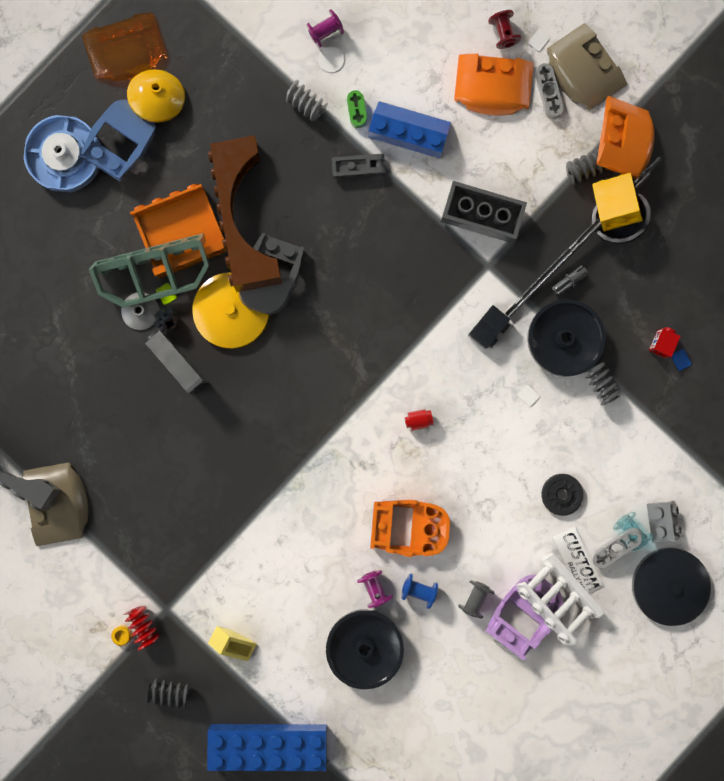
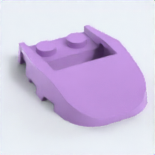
M528 575L520 579L497 605L485 630L486 633L521 660H525V655L532 648L536 649L540 641L546 635H549L552 630L546 626L545 620L541 615L536 614L532 610V605L519 595V590L515 587L518 583L522 582L529 584L536 575ZM544 579L533 591L541 599L554 585ZM558 592L546 605L553 614L563 605L561 593ZM510 601L540 624L530 640L499 617Z

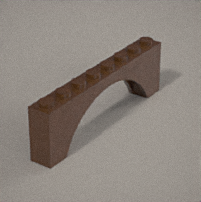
M255 135L211 143V151H208L210 163L214 165V168L211 169L213 180H216L217 186H214L216 198L219 197L220 202L217 203L218 214L222 215L223 220L219 222L221 232H225V239H222L224 250H228V257H225L227 268H231L232 275H228L230 286H234L236 292L282 284L277 259L266 256L252 248L239 234L234 221L233 206L238 186L247 172L261 161Z

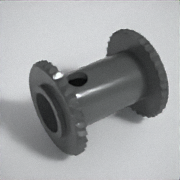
M470 580V583L474 585L465 606L459 604L458 607L464 613L482 619L484 616L479 611L488 593L494 594L495 592L489 586L479 581Z

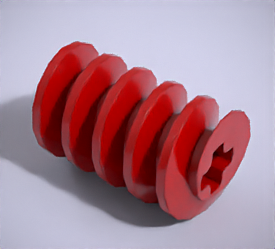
M138 606L123 614L129 615L125 622H132L128 629H135L131 636H138L134 643L142 644L138 651L154 644L159 638V634H153L156 627H149L153 621L146 620L150 614L143 613L147 609L146 606Z

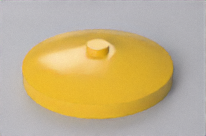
M228 272L213 276L199 288L194 298L192 312L195 325L206 340L218 347L235 349L254 342L263 333L269 315L249 309L241 302L239 292H236L234 286H230L228 275L232 274Z

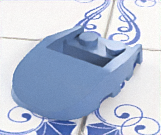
M118 100L93 125L80 156L120 182L122 176L128 170L130 171L147 152V147L155 134V122L146 121L137 116L129 106L128 100ZM105 123L138 144L127 162L94 141V138Z

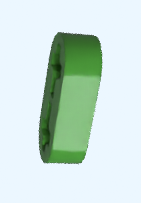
M358 90L351 91L347 96L350 122L353 127L362 128L367 122L364 96ZM354 96H357V99H361L358 100V107H355L354 101H351ZM358 111L360 117H363L359 123L357 120H353L356 118V112Z

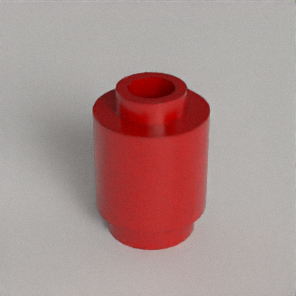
M426 409L408 412V417H405L406 428H410L411 431L426 429L434 425L431 410L426 411Z

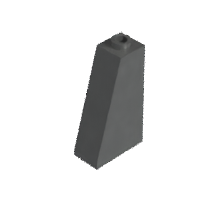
M155 331L147 338L148 341L145 344L188 394L196 395L209 383L162 331Z

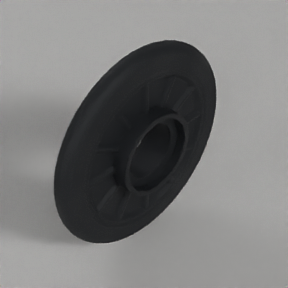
M553 475L542 487V502L555 515H570L577 511L582 504V486L571 475ZM561 489L567 491V498L564 500H560L557 497V493Z

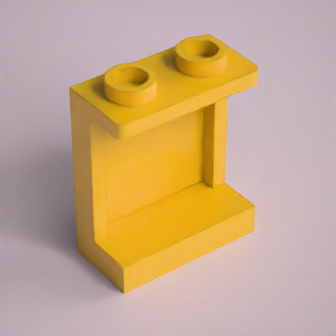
M631 173L621 174L617 177L592 184L603 231L642 221Z

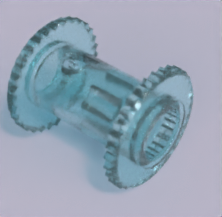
M635 512L624 515L613 526L614 530L621 528L623 532L632 527L641 531L642 542L632 551L644 547L653 537L651 532L644 534L633 520L636 516ZM630 534L629 539H634L635 541H637V535L632 536Z

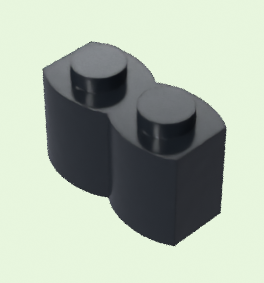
M492 305L468 336L482 348H492L498 341L497 335L500 332L504 334L510 327L508 322L511 319Z

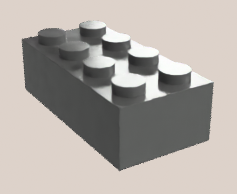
M453 181L441 222L514 243L518 236L527 202Z

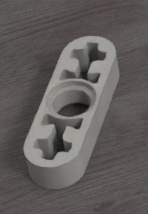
M543 63L538 66L535 78L545 114L551 119H556L562 114L564 106L554 70L551 65ZM542 70H544L545 72H548V74H547V76H546V79H547V82H546V83H544V82H545V77H544V75H543V74L540 75V73H541ZM552 87L554 94L552 96L546 95L544 88ZM553 99H555L554 102H553L554 107H555V108H558V110H557L556 113H554L553 110L550 111V109H551V107H552V102H551V101H552Z
M634 527L629 528L599 548L593 556L594 565L601 569L607 568L638 547L642 542L641 531ZM630 534L632 536L637 535V541L631 539L630 541H628V544L626 545L625 542L629 539ZM620 544L623 547V551L619 553L614 552L612 545ZM607 552H609V555L606 557L605 562L603 560H598L599 555L601 557H604L605 555H607Z

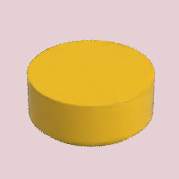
M120 625L112 631L111 639L114 644L123 646L131 640L132 632L127 626Z

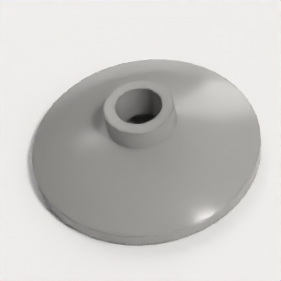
M138 293L131 294L125 301L138 298ZM154 299L122 307L121 315L124 322L132 329L146 330L157 321L154 315L159 311V305ZM138 307L142 308V312L140 314L136 313V309Z

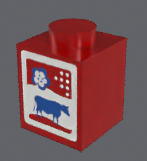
M668 327L659 329L649 351L661 357L670 358L681 336L675 334L676 331Z

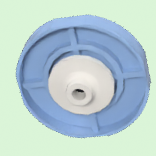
M55 115L40 121L29 132L25 142L24 162L30 175L40 185L51 191L74 192L84 188L95 178L99 168L80 156L91 131V128L85 122L76 117ZM96 135L94 141L100 144V141Z

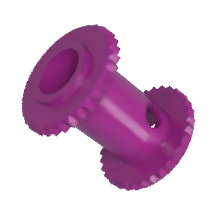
M332 9L329 10L331 16L314 27L307 23L308 32L313 42L319 48L322 47L320 41L339 30L342 35L344 34L343 25Z
M382 570L369 572L357 580V583L364 582L372 602L367 605L368 608L382 606L393 598L392 594L386 596L378 578V575L383 573Z

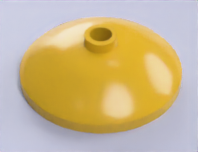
M153 69L143 71L131 80L127 90V99L133 112L140 118L150 122H165L173 119L180 113L185 102V92L181 82L174 75L163 70Z

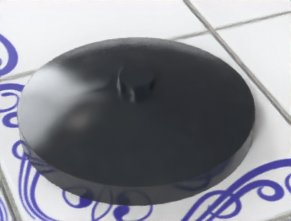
M570 299L554 301L540 309L533 317L527 334L528 348L534 361L548 373L562 377L579 375L592 368L600 359L606 341L604 325L597 313L588 305Z
M661 548L646 555L637 565L632 578V593L638 608L648 618L662 625L680 626L693 621L704 611L711 594V582L705 566L693 554L678 548Z
M361 609L347 613L333 625L326 642L328 665L341 682L352 688L365 690L380 687L395 676L402 664L404 645L401 633L390 618L378 611Z

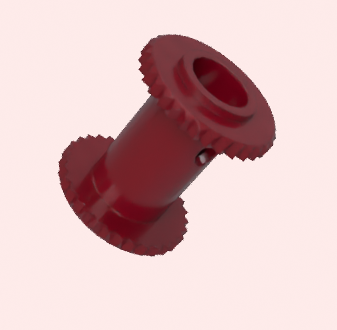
M512 10L497 12L488 20L490 25H496L500 41L496 44L498 49L512 47L522 39L520 34H514L510 18L514 15Z

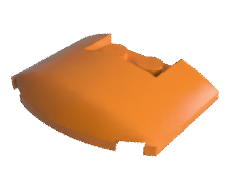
M461 54L458 58L454 101L458 103L459 100L467 106V109L485 115H511L523 108L526 110L530 104L534 63L520 58L507 59L479 56V54Z
M608 96L596 165L621 174L631 173L632 178L637 179L647 168L653 153L655 131L649 111Z

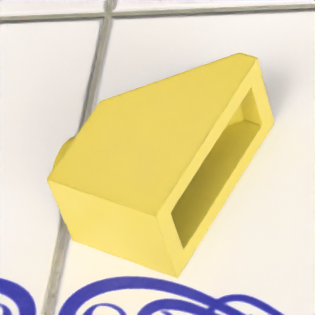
M219 626L216 627L208 642L219 654L249 661L257 645L254 641L233 630Z

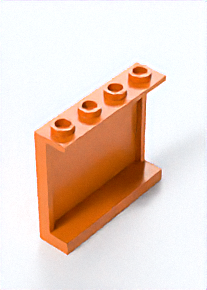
M192 184L187 187V190L182 192L174 191L169 194V197L154 199L151 204L146 206L139 205L134 208V211L130 212L135 220L145 248L204 233L206 238L204 247L208 259L228 251L224 250L222 241L224 237L201 184ZM190 248L184 250V253L179 255H173V253L167 255L173 273L203 261L199 249L192 251ZM150 259L154 275L158 279L167 276L163 260Z

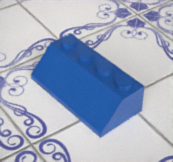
M379 101L368 130V138L440 159L451 122Z

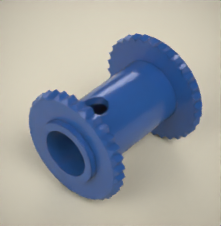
M409 574L402 587L401 599L405 600L407 595L426 601V608L430 609L437 597L438 583L435 582L430 587L413 581V574Z

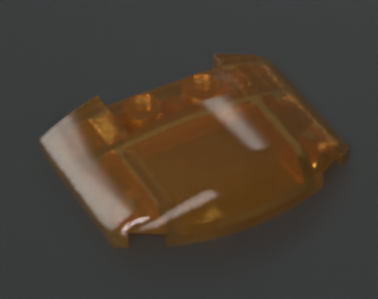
M153 13L134 14V17L100 28L96 26L81 35L96 79L100 80L99 77L109 79V81L129 80L143 71L154 69L162 56L164 59L167 57Z

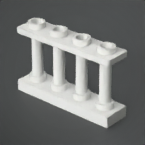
M551 553L545 555L540 560L544 568L529 584L522 582L518 583L515 587L519 590V595L532 605V610L536 614L541 615L545 620L546 626L555 631L560 642L565 645H575L578 641L574 638L573 634L588 617L591 619L601 617L604 614V610L560 560ZM550 573L556 578L557 583L540 599L533 590ZM564 588L569 593V598L553 614L546 605ZM575 603H578L582 608V613L566 628L559 620Z

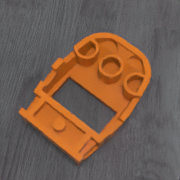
M417 500L374 502L370 549L378 548L388 553L400 554L405 557L439 554L446 548L449 541V516L438 505ZM393 507L413 508L410 546L390 545Z

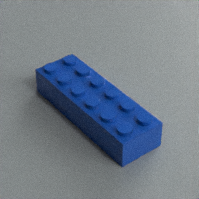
M211 724L208 729L207 771H326L327 724Z

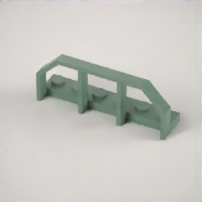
M204 233L94 262L89 271L98 295L124 308L196 289L210 264L204 247L206 238ZM190 248L192 251L199 249L204 266L195 283L178 287L167 255L171 253L179 255L184 253V250ZM152 258L155 260L162 259L172 289L145 296L134 263L141 265L147 263ZM129 267L139 297L125 301L104 290L97 273L100 272L103 275L111 272V269L114 268L122 270Z

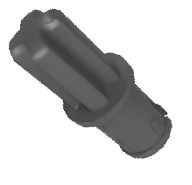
M580 266L569 275L566 274L563 280L552 287L553 292L556 295H561L570 287L574 288L576 283L588 276L587 270Z

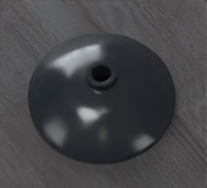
M635 191L642 221L608 231H603L601 225L595 232L600 238L613 244H625L636 240L646 231L651 220V210L647 200ZM597 204L592 213V224L599 218Z

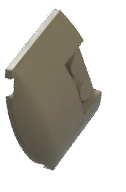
M584 23L548 47L547 53H549V65L552 66L557 84L562 91L576 104L579 102L586 105L587 110H591L606 100L608 96H612L625 87L627 82L620 67L616 66L597 39V34Z
M70 462L25 470L23 473V479H46L61 489L49 510L41 509L38 511L31 507V502L28 501L32 525L30 529L36 546L79 539L84 536L82 532L85 524L88 522L89 513L88 498L84 483L80 475L70 467L73 466Z

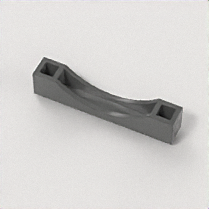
M0 465V485L15 491V495L18 498L31 502L30 506L38 511L41 509L49 510L61 492L60 488L46 479L26 480L9 473Z

